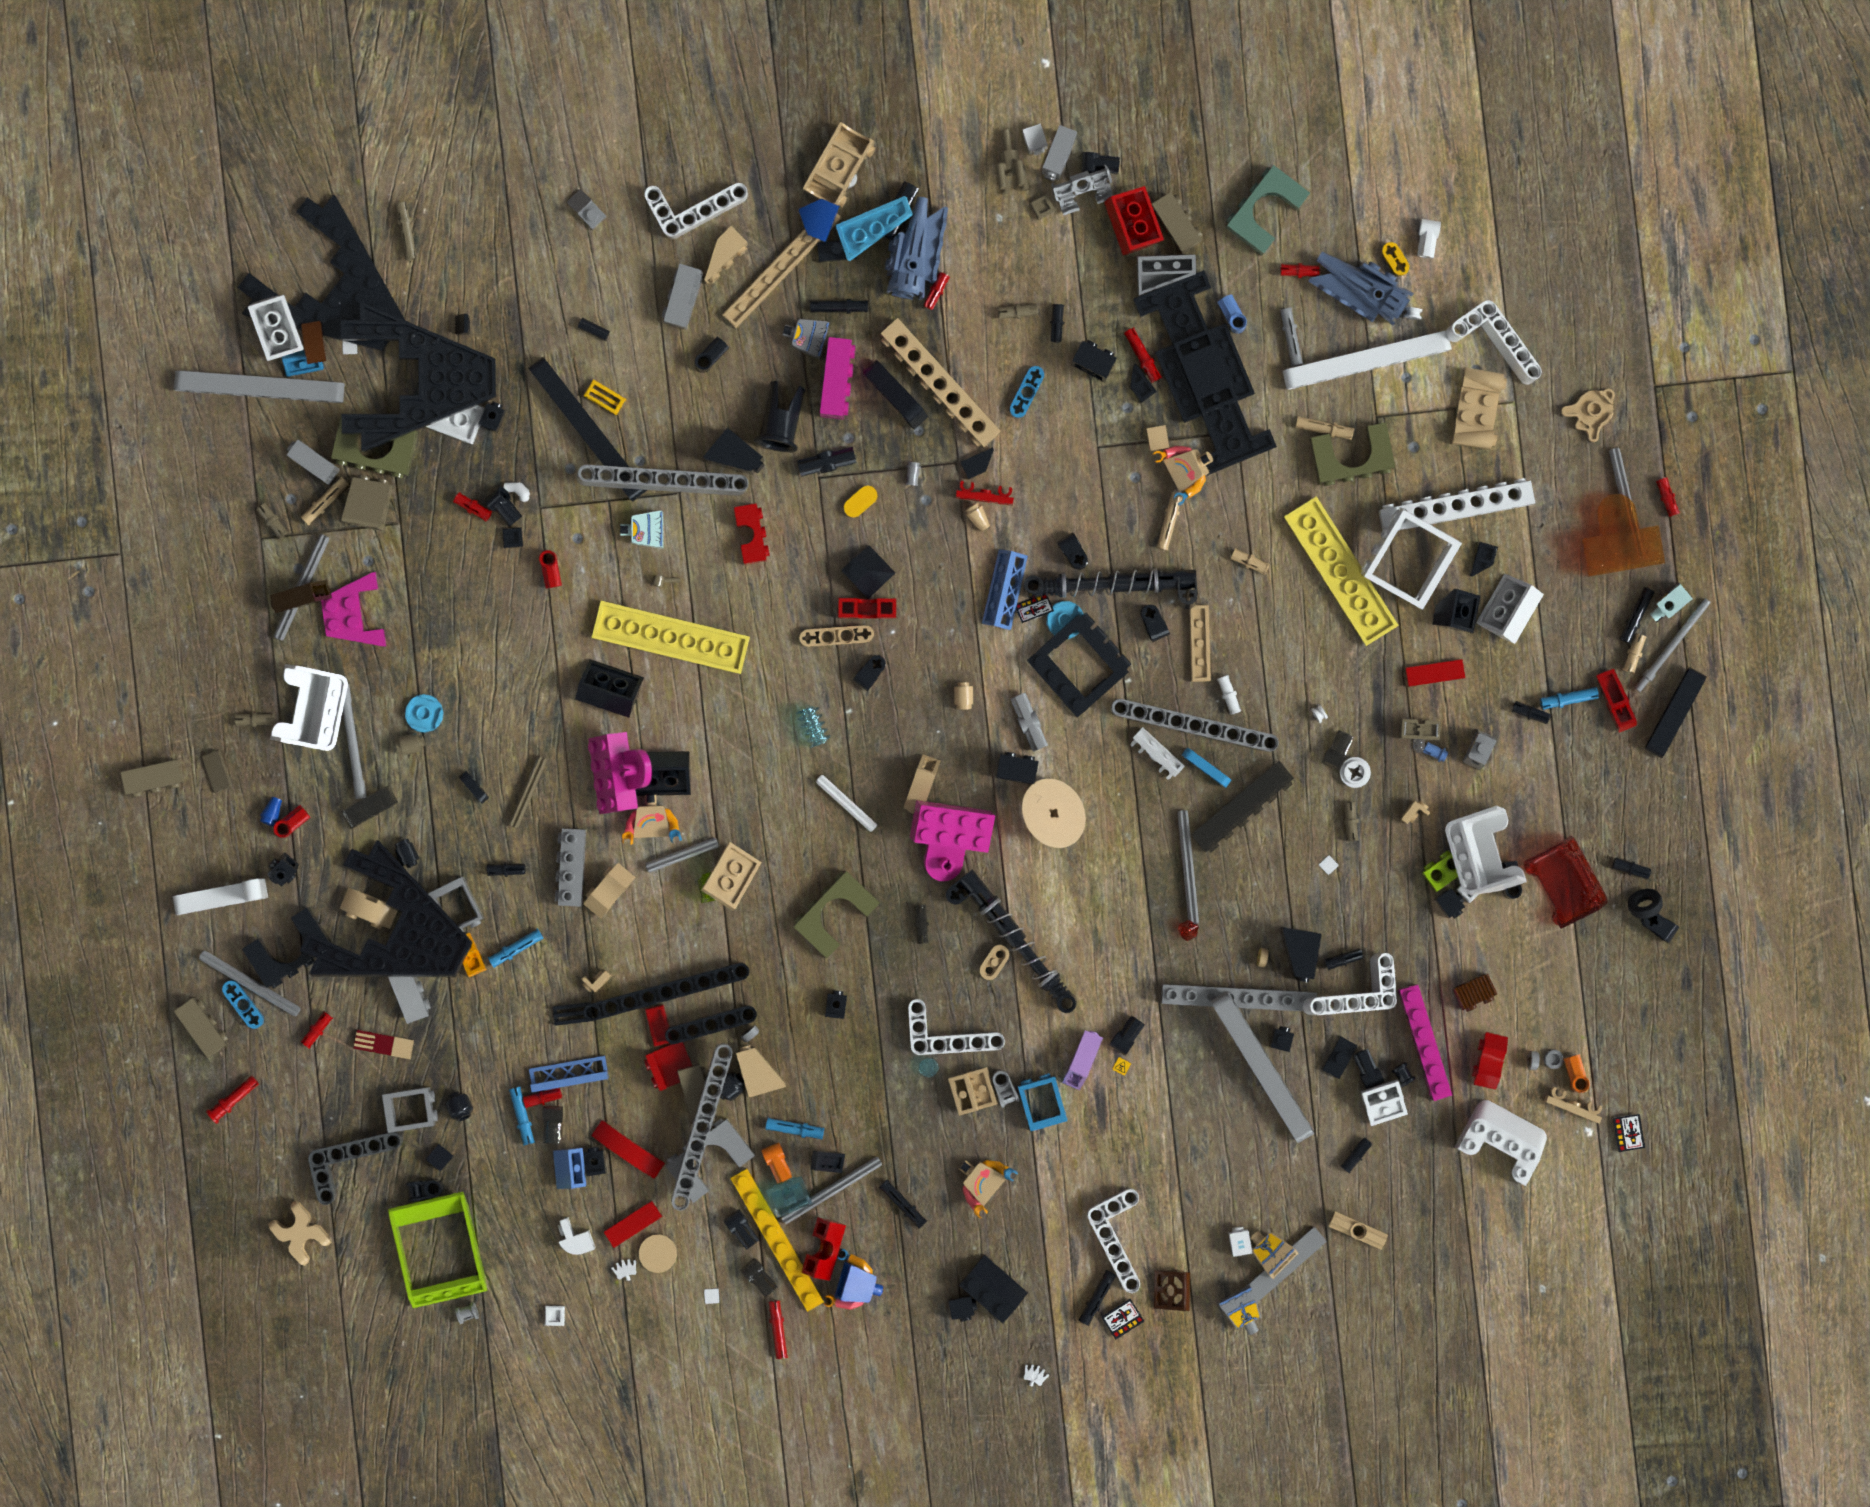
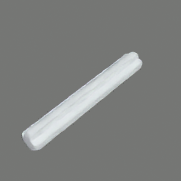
M824 775L819 776L816 783L870 832L876 828L877 824Z

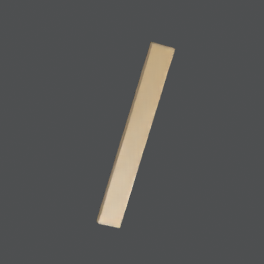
M836 214L831 229L842 219L838 214ZM804 229L722 316L737 328L821 240L808 235L806 229Z

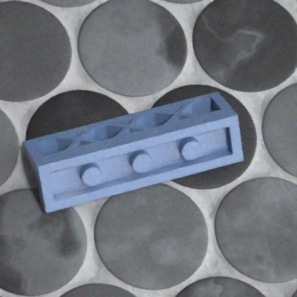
M999 549L982 624L1011 630L1028 558L1027 555ZM1016 557L1021 558L1017 568L1014 565ZM1014 576L1015 585L1011 587L1010 580ZM1008 595H1010L1011 602L1007 606L1006 598ZM1004 614L1007 616L1005 625L1001 624L1002 615Z
M605 1056L529 1069L532 1092L609 1079ZM602 1060L603 1072L596 1073L590 1069L594 1061ZM588 1062H590V1064L588 1065V1067L583 1064V1063H588ZM580 1064L586 1068L582 1075L576 1076L571 1072L574 1065ZM561 1067L567 1072L563 1079H557L552 1075L556 1068ZM543 1071L548 1076L544 1082L536 1083L534 1072Z

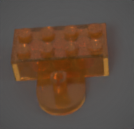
M1612 494L1605 497L1600 502L1597 510L1601 535L1582 538L1588 577L1665 564L1659 525L1639 528L1636 508L1630 498L1622 494Z

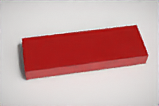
M1463 659L1405 668L1408 687L1465 678Z
M652 1200L604 1231V1234L613 1248H615L663 1216Z

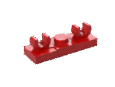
M961 481L960 489L962 491L957 490L956 499L1013 506L1014 498L1009 497L1012 494V487H1009L1007 494H1003L1001 492L1002 486H999V495L991 494V490L980 489V492H971L974 489V482H971L969 489H965L963 487L964 481Z

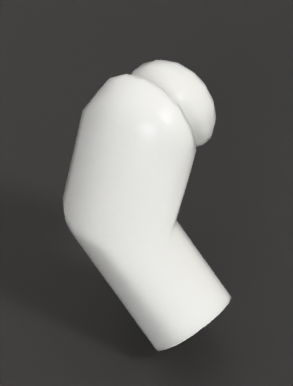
M504 483V488L508 492H515L519 496L520 501L526 502L529 500L530 492L522 483Z

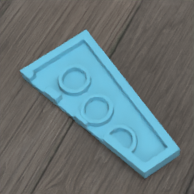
M903 196L836 225L848 261L854 259L913 215L907 197Z

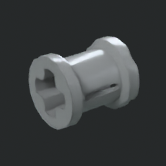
M474 1302L463 1308H455L460 1324L473 1318L479 1319V1313Z

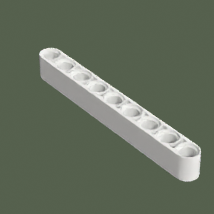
M1446 331L1286 369L1282 373L1286 389L1290 390L1452 350V347L1446 337Z

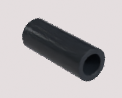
M582 318L579 322V329L603 341L607 340L610 334L609 330L585 318Z

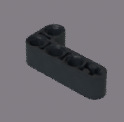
M875 360L862 372L914 430L928 418L922 406L878 360Z

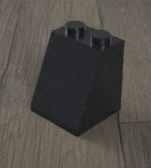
M728 427L703 456L704 460L709 464L753 475L755 472L758 474L764 467L763 462L765 461L763 456Z
M1281 927L1280 932L1292 976H1296V980L1303 982L1315 979L1322 934Z

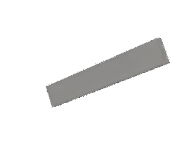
M1315 1227L1311 1228L1292 1245L1298 1254L1274 1279L1269 1276L1266 1270H1263L1244 1288L1251 1286L1256 1302H1259L1327 1241Z

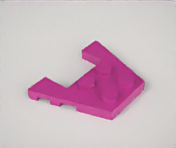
M372 572L332 592L331 599L321 601L327 637L386 646L384 629L364 632L359 592L378 590L376 572Z

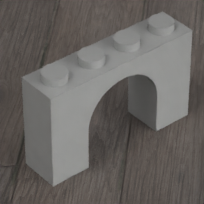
M721 1118L713 1124L714 1129L709 1133L706 1146L718 1145L724 1148L739 1168L755 1156V1153L728 1118L726 1120ZM699 1140L694 1144L691 1143V1148L699 1150L702 1143ZM684 1152L679 1156L675 1153L667 1159L668 1164L666 1168L675 1179H677ZM688 1159L685 1166L689 1169L694 1168V1159ZM698 1174L690 1198L693 1203L710 1190ZM687 1177L682 1178L680 1181L682 1187H688L691 1183V1180Z

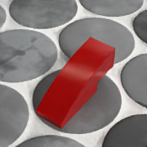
M1615 669L1596 675L1618 732L1620 733L1637 726V720L1629 705V699Z

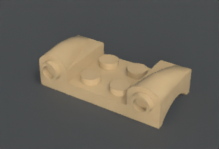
M840 122L805 183L803 191L819 200L824 199L843 207L847 201L845 196L846 190L863 160L867 157L871 158L876 149L873 147L874 140L859 134Z
M1467 367L1464 369L1451 444L1476 447L1488 451L1492 446L1496 445L1497 435L1494 434L1493 429L1499 394L1502 389L1505 390L1507 378H1504V374Z

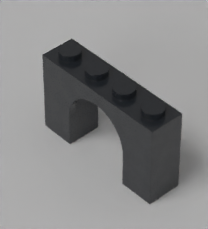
M310 907L291 917L301 933L303 941H305L308 933L332 943ZM261 938L242 948L266 988L272 986L274 989L283 983V978L287 976L292 978L299 973V968L302 966L307 968L315 962V958L304 953L291 963L279 962L271 955Z

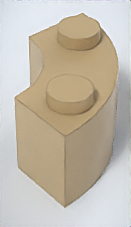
M619 863L613 868L610 866L604 872L603 876L605 878L597 888L592 887L585 895L588 899L584 905L600 919L636 878Z
M349 887L340 906V909L346 911V916L356 919L358 916L372 922L371 926L380 930L382 927L390 929L397 910L388 907L385 901Z

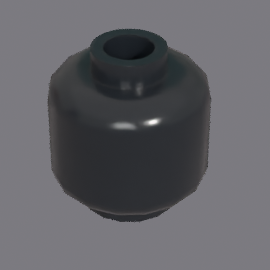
M727 1073L720 1095L721 1099L733 1101L744 1092V1079L738 1073Z
M459 1092L450 1094L448 1096L449 1099L445 1102L450 1118L460 1122L471 1117L473 1106L468 1095L460 1094Z

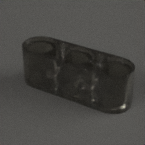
M386 786L340 813L349 829H352L394 806L398 801L391 788Z

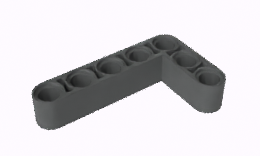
M399 1132L384 1133L312 1151L309 1154L308 1161L318 1201L323 1205H328L334 1202L337 1197L330 1164L397 1149L403 1143L402 1135ZM391 1135L396 1136L398 1139L396 1146H392L389 1143ZM372 1140L378 1141V1150L371 1149L370 1142ZM353 1144L360 1146V1153L357 1155L351 1151ZM335 1148L339 1149L342 1153L340 1159H336L332 1155ZM315 1153H320L323 1156L321 1163L314 1161ZM319 1172L326 1173L327 1180L325 1182H321L318 1179ZM325 1190L331 1193L329 1201L324 1200L322 1197V1193Z

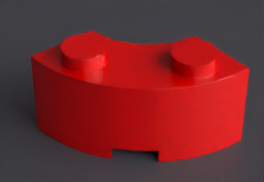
M1486 1032L1484 1038L1479 1040L1478 1050H1480L1477 1066H1473L1471 1074L1474 1077V1085L1497 1089L1507 1053L1508 1037Z

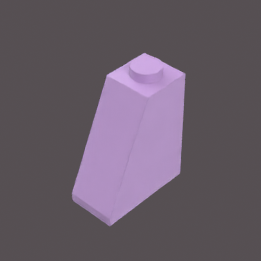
M1085 1030L1062 1083L1078 1090L1081 1089L1088 1077L1103 1039L1096 1032Z

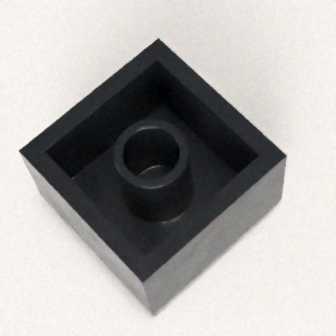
M1087 340V342L1082 341L1071 365L1105 383L1116 362L1115 353L1108 349L1102 351L1097 348L1098 345L1090 340Z
M1005 752L1004 755H1000L996 778L1035 784L1039 761H1035L1033 756L1024 755L1023 758H1018L1016 753Z

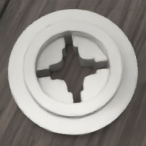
M1359 757L1347 759L1340 769L1341 780L1352 788L1365 785L1371 775L1368 763ZM1360 765L1358 772L1362 777L1355 776L1351 780L1352 773L1348 768L1355 769Z

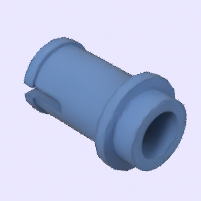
M1427 742L1423 753L1438 759V762H1444L1449 753L1446 751V748L1442 749L1430 742Z

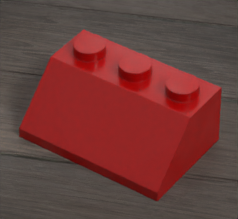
M1145 186L1111 196L1104 201L1123 256L1140 251L1164 240Z

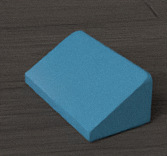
M305 350L282 356L286 377L324 370L323 362L307 364Z

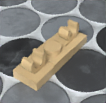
M1556 1087L1551 1089L1552 1097L1546 1095L1544 1098L1545 1102L1596 1123L1600 1124L1602 1117L1597 1116V1114L1602 1111V1106L1598 1105L1597 1110L1593 1111L1591 1109L1593 1102L1591 1101L1587 1103V1110L1580 1108L1581 1104L1570 1100L1568 1103L1562 1100L1566 1097V1091L1563 1090L1560 1096H1556Z

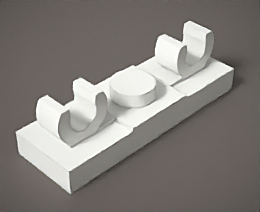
M1143 727L1133 737L1134 740L1131 746L1133 747L1136 743L1140 744L1141 749L1138 752L1142 753L1146 750L1152 760L1162 765L1159 769L1160 773L1164 769L1168 770L1169 775L1166 777L1167 779H1170L1172 776L1176 777L1184 768V765Z

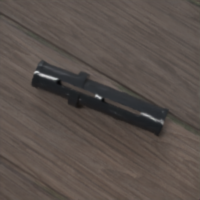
M810 300V312H847V314H851V312H868V300Z
M1647 587L1643 588L1630 618L1625 622V629L1619 638L1623 642L1631 644L1636 630L1640 628V622L1655 594L1653 590Z
M888 1179L879 1187L904 1213L903 1216L905 1218L908 1217L918 1229L927 1222L915 1209L916 1206H912Z
M1108 1270L1105 1271L1092 1297L1086 1302L1085 1305L1087 1306L1078 1321L1087 1326L1090 1325L1096 1312H1099V1306L1117 1275Z

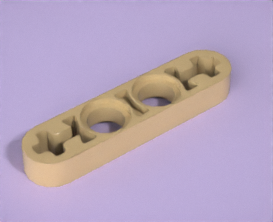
M866 625L807 629L801 632L799 639L805 647L859 644L870 642L874 637V632L871 627ZM853 629H858L857 633H862L863 629H867L868 632H871V635L866 640L863 636H857L858 641H854L855 633ZM844 630H849L852 633V638L849 641H844L841 638V633ZM826 631L831 632L833 635V639L830 642L822 640V634ZM815 632H819L820 643L816 644V639L810 640L809 644L803 640L806 633H810V636H816Z

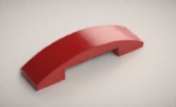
M601 1120L591 1135L612 1152L653 1179L656 1178L665 1165V1162L637 1145L604 1120Z

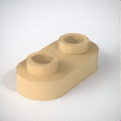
M996 945L991 949L980 966V974L984 979L993 980L997 977L1009 959L1010 954L1007 947ZM997 951L1003 952L1002 958L996 956ZM987 967L993 968L991 974L986 973L985 969Z

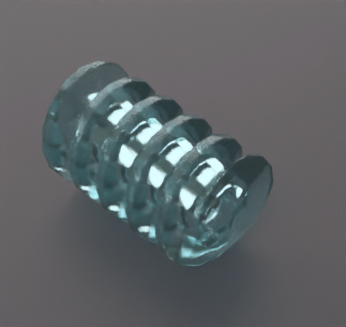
M813 706L796 713L802 714L798 721H805L801 728H808L804 735H810L806 740L808 743L813 742L809 747L810 749L826 743L831 738L830 735H824L828 728H821L825 724V721L818 720L822 717V714L815 713L820 708Z

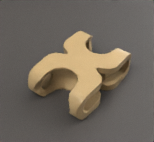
M294 1200L290 1206L296 1217L294 1225L292 1227H285L278 1220H271L268 1223V1227L279 1241H291L289 1245L290 1254L301 1265L305 1266L310 1260L304 1249L308 1239H315L322 1246L330 1245L332 1240L321 1225H309L311 1221L310 1212L299 1201Z

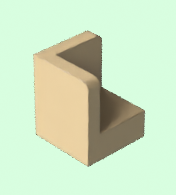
M1166 425L1146 429L1150 453L1169 448Z

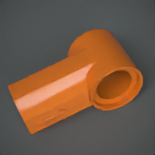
M1580 1054L1564 1058L1571 1089L1576 1093L1586 1092L1589 1089L1590 1082L1586 1077ZM1578 1079L1584 1081V1088L1581 1090L1575 1086V1082Z
M779 1142L761 1150L777 1184L793 1177Z

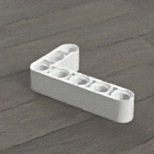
M736 183L674 216L658 187L650 186L645 191V199L662 231L669 239H676L743 203L748 197L746 186L742 183ZM736 189H743L744 195L736 197L734 192ZM653 191L659 193V197L656 200L648 198L649 194ZM720 198L728 200L727 204L723 207L717 204ZM703 207H709L711 212L704 216L700 213V210ZM659 209H667L668 214L665 217L658 216ZM692 216L694 221L692 224L686 225L683 222L684 218ZM669 225H675L677 227V231L673 234H669L667 232V227Z
M1484 301L1455 321L1446 330L1447 339L1457 342L1481 326L1522 383L1531 384L1541 376V367L1492 301ZM1483 308L1488 311V315L1484 313ZM1469 318L1473 320L1474 324L1470 323ZM1494 324L1498 325L1499 330L1495 328ZM1454 328L1458 329L1460 334H1457ZM1505 339L1510 342V346L1505 342ZM1516 355L1520 356L1522 361H1519ZM1528 371L1532 373L1533 377L1528 374Z
M254 879L239 884L172 897L175 914L181 915L268 898L265 879Z
M1376 953L1371 957L1372 992L1307 998L1303 1003L1304 1012L1308 1015H1326L1393 1008L1397 1002L1393 957L1388 953ZM1381 958L1384 960L1383 966L1380 964ZM1382 977L1385 978V984H1384V985H1383L1382 982H1381ZM1384 996L1387 999L1386 1004L1383 1003ZM1367 997H1368V999H1369V1005H1368V1006H1367L1366 1003H1365V1000H1366ZM1349 999H1350L1351 1002H1352V1005H1351L1350 1008H1349V1006H1348V1000H1349ZM1332 1000H1333V1002H1334V1008H1333V1009H1331V1007H1330V1003H1331ZM1314 1002H1315L1316 1005H1317V1008H1316L1315 1011L1313 1010V1007H1312Z
M913 999L909 1004L911 1050L916 1055L999 1050L1005 1044L1003 1035L998 1032L928 1036L925 1003L921 999ZM919 1002L922 1004L923 1009L920 1013L912 1011L913 1003ZM917 1021L922 1022L924 1025V1029L921 1032L913 1030V1024ZM999 1036L1002 1039L1001 1045L993 1046L991 1038ZM975 1037H980L983 1041L982 1046L979 1048L972 1046L971 1042ZM956 1038H960L963 1041V1046L960 1049H956L952 1045L953 1040ZM940 1039L944 1042L943 1049L936 1050L933 1047L935 1040ZM916 1041L924 1042L925 1048L923 1051L915 1050L914 1044Z
M1127 1188L1090 1207L1087 1211V1217L1123 1288L1128 1293L1137 1292L1140 1288V1281L1108 1219L1138 1203L1139 1195L1133 1188ZM1133 1192L1136 1197L1133 1202L1125 1200L1127 1193ZM1111 1201L1118 1203L1116 1211L1108 1209V1204ZM1099 1210L1101 1212L1100 1219L1093 1220L1091 1212ZM1103 1227L1109 1228V1236H1100V1229ZM1112 1244L1118 1245V1253L1110 1254L1108 1252L1109 1246ZM1122 1261L1128 1264L1127 1270L1123 1272L1117 1269L1118 1263ZM1129 1279H1135L1137 1282L1136 1286L1132 1289L1126 1286V1282Z

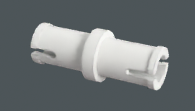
M1229 675L1218 678L1217 681L1223 693L1222 699L1226 701L1229 714L1232 715L1242 711L1236 698L1237 692L1233 690Z

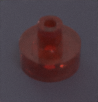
M1190 920L1182 922L1178 927L1180 936L1186 941L1195 938L1198 934V924H1194Z

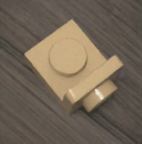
M1420 800L1418 803L1413 801L1399 820L1405 824L1413 823L1419 815L1417 811L1419 810L1428 816L1430 814L1427 810L1429 807Z
M608 970L604 973L600 971L593 978L595 980L594 983L584 976L582 978L584 981L582 985L589 992L592 990L597 992L613 975Z

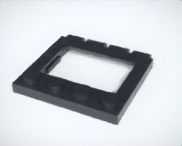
M1087 612L1081 617L1079 615L1075 616L1027 659V662L1077 718L1129 672L1127 668L1131 666V662L1124 654L1118 658L1115 657L1120 650L1111 640L1105 644L1103 643L1108 636L1098 625L1094 629L1090 628L1095 621ZM1075 630L1083 636L1113 671L1111 675L1099 682L1086 697L1082 695L1048 656L1051 651L1067 640L1069 635Z

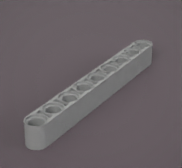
M175 371L174 391L329 403H343L345 384L339 382L192 371Z
M583 465L579 468L576 476L578 483L583 486L734 496L744 494L749 484L745 476L737 474ZM586 471L590 473L591 478L584 479L581 473ZM607 473L609 474L610 479L603 480L601 479L600 474ZM626 474L629 477V481H622L619 475ZM639 476H646L648 478V482L642 483L639 480ZM658 477H665L667 479V483H659ZM684 478L687 484L680 485L677 479ZM702 479L706 485L703 487L698 486L696 480ZM721 480L725 487H717L715 481ZM734 482H741L744 488L737 489Z
M1118 699L1111 706L1112 713L1117 717L1261 751L1271 752L1277 749L1279 745L1278 738L1272 734L1133 701ZM1116 703H1123L1125 705L1123 713L1115 711ZM1136 707H1141L1144 710V715L1140 718L1135 717L1133 713ZM1155 711H1159L1163 716L1160 722H1155L1152 719V714ZM1173 716H1179L1181 718V724L1179 726H1173L1171 724V718ZM1192 720H1196L1200 724V728L1197 731L1190 729L1189 725ZM1212 724L1216 725L1219 729L1216 735H1211L1208 731L1209 726ZM1229 729H1234L1237 732L1236 739L1231 740L1227 737ZM1252 733L1255 735L1256 741L1254 744L1246 742L1247 734ZM1266 738L1274 740L1273 748L1269 749L1265 746L1264 741Z
M1226 991L1211 1000L1217 1014L1297 1143L1315 1134L1229 992Z
M726 1043L718 1044L713 1052L671 1196L672 1206L676 1210L682 1211L688 1207L732 1058V1049ZM720 1048H728L729 1052L726 1057L718 1055ZM715 1066L723 1068L721 1075L715 1076L713 1074ZM709 1085H717L718 1091L715 1094H709L707 1092ZM705 1103L712 1105V1110L709 1113L702 1111V1106ZM701 1121L707 1124L706 1130L702 1132L696 1129L697 1124ZM699 1140L702 1143L699 1150L691 1148L693 1141ZM688 1159L696 1161L694 1168L689 1169L685 1166ZM687 1177L691 1180L688 1187L680 1185L682 1178ZM678 1196L685 1198V1203L681 1206L675 1204V1199Z

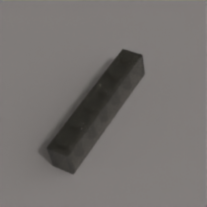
M1277 761L1190 834V836L1204 852L1208 850L1210 853L1219 847L1218 842L1224 838L1226 841L1234 834L1232 831L1237 826L1239 828L1243 827L1249 821L1247 818L1252 813L1256 816L1264 809L1262 805L1268 801L1270 804L1278 797L1277 792L1281 789L1285 791L1293 785L1291 781L1294 777L1280 761Z

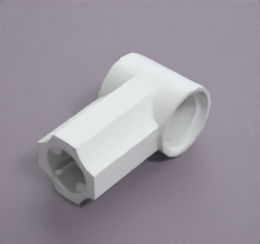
M1421 219L1417 256L1421 258H1434L1441 222Z

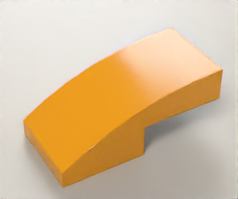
M467 933L466 935L473 943L463 961V965L470 978L487 969L471 933Z

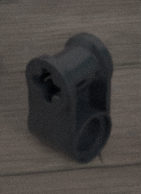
M1073 532L1057 541L1063 554L1075 569L1082 570L1087 566V555ZM1077 556L1080 558L1084 557L1082 565L1074 563Z
M1151 604L1144 606L1141 609L1140 615L1152 643L1170 635L1169 629L1162 619L1158 608ZM1147 608L1149 610L1154 611V614H1152V619L1150 616H1145V613H1147Z
M880 655L871 657L866 665L856 674L853 681L868 692L878 679L877 677L886 666L885 659ZM881 659L880 664L882 668L877 667L874 669L872 661Z
M1660 914L1653 916L1655 921L1653 924L1650 923L1648 918L1641 919V923L1645 928L1667 943H1670L1680 928Z
M439 1179L405 1183L409 1191L408 1202L434 1198L441 1195L444 1191V1184ZM431 1183L437 1184V1193L430 1191Z

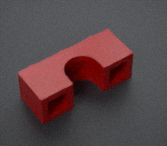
M757 503L734 507L737 527H750L754 531L753 540L748 544L741 545L744 565L766 562L770 552L768 545H764L763 540L767 536L765 526L761 527L760 519H763L762 508H758Z
M839 598L838 618L896 619V598Z
M817 1217L812 1236L820 1239V1249L814 1255L806 1254L801 1273L813 1278L830 1281L846 1225L834 1220Z

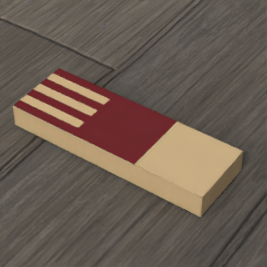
M357 1030L353 1049L411 1059L414 1040Z

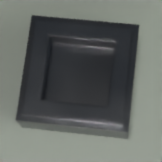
M522 527L502 529L504 548L524 547Z

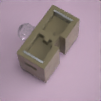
M1400 719L1399 739H1412L1413 750L1416 753H1421L1425 747V740H1440L1441 721L1424 720L1422 724H1418V720Z

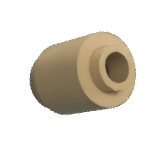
M958 682V686H954V705H956V709H972L973 686H969V682Z

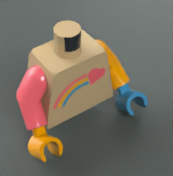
M1173 446L1164 449L1163 452L1155 451L1152 453V455L1156 453L1160 455V460L1154 462L1164 461L1180 492L1176 493L1173 498H1182V501L1177 505H1182L1185 498L1189 499L1200 492L1206 481L1205 476L1209 473L1206 465L1213 462L1209 452L1200 455L1197 449L1192 450L1186 446Z
M645 795V807H638L637 810L632 811L622 835V843L624 844L625 839H630V845L633 844V835L634 838L670 837L672 843L675 836H678L680 841L682 840L677 818L670 809L665 808V806H657L656 795Z
M992 1160L979 1161L975 1167L968 1161L961 1165L959 1170L967 1176L963 1181L964 1186L962 1190L966 1202L974 1210L978 1218L981 1219V1216H979L981 1210L988 1213L984 1205L1006 1179L1014 1181L1010 1178L1012 1172L1018 1174L1016 1170L1007 1167L999 1161Z

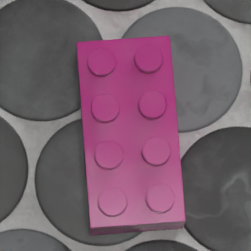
M833 337L828 339L820 416L822 418L844 420V415L848 416L849 402H846V396L850 397L851 383H848V378L853 376V364H850L851 358H855L856 349L855 345H852L851 339Z

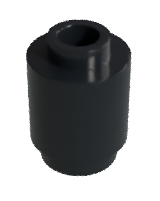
M409 839L395 844V852L402 866L410 868L418 864L417 860L420 858Z

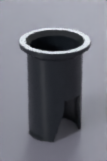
M778 381L770 382L760 435L754 438L755 444L773 451L790 453L797 451L798 447L794 444L803 396L806 391L805 388L798 386L787 411L778 409Z

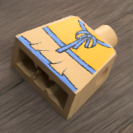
M1257 1231L1251 1237V1240L1257 1245L1252 1252L1272 1279L1298 1254L1294 1247L1272 1232L1264 1237Z

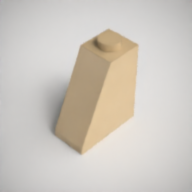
M922 755L904 805V809H907L908 812L914 814L916 800L927 801L941 760Z
M750 1045L739 1048L740 1052H737L736 1055L748 1097L786 1087L785 1081L756 1047L751 1048Z

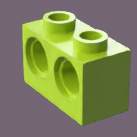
M1449 850L1439 856L1440 860L1436 863L1431 861L1423 867L1425 871L1422 874L1435 892L1458 877L1456 867L1453 870L1447 867V861L1451 858L1453 859L1452 853ZM1433 870H1438L1441 874L1440 879L1437 881L1431 877Z

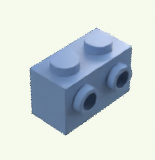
M583 1148L554 1150L557 1189L585 1187Z

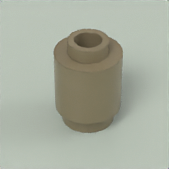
M417 732L399 737V739L395 740L399 755H408L422 751L425 741L423 735H419Z

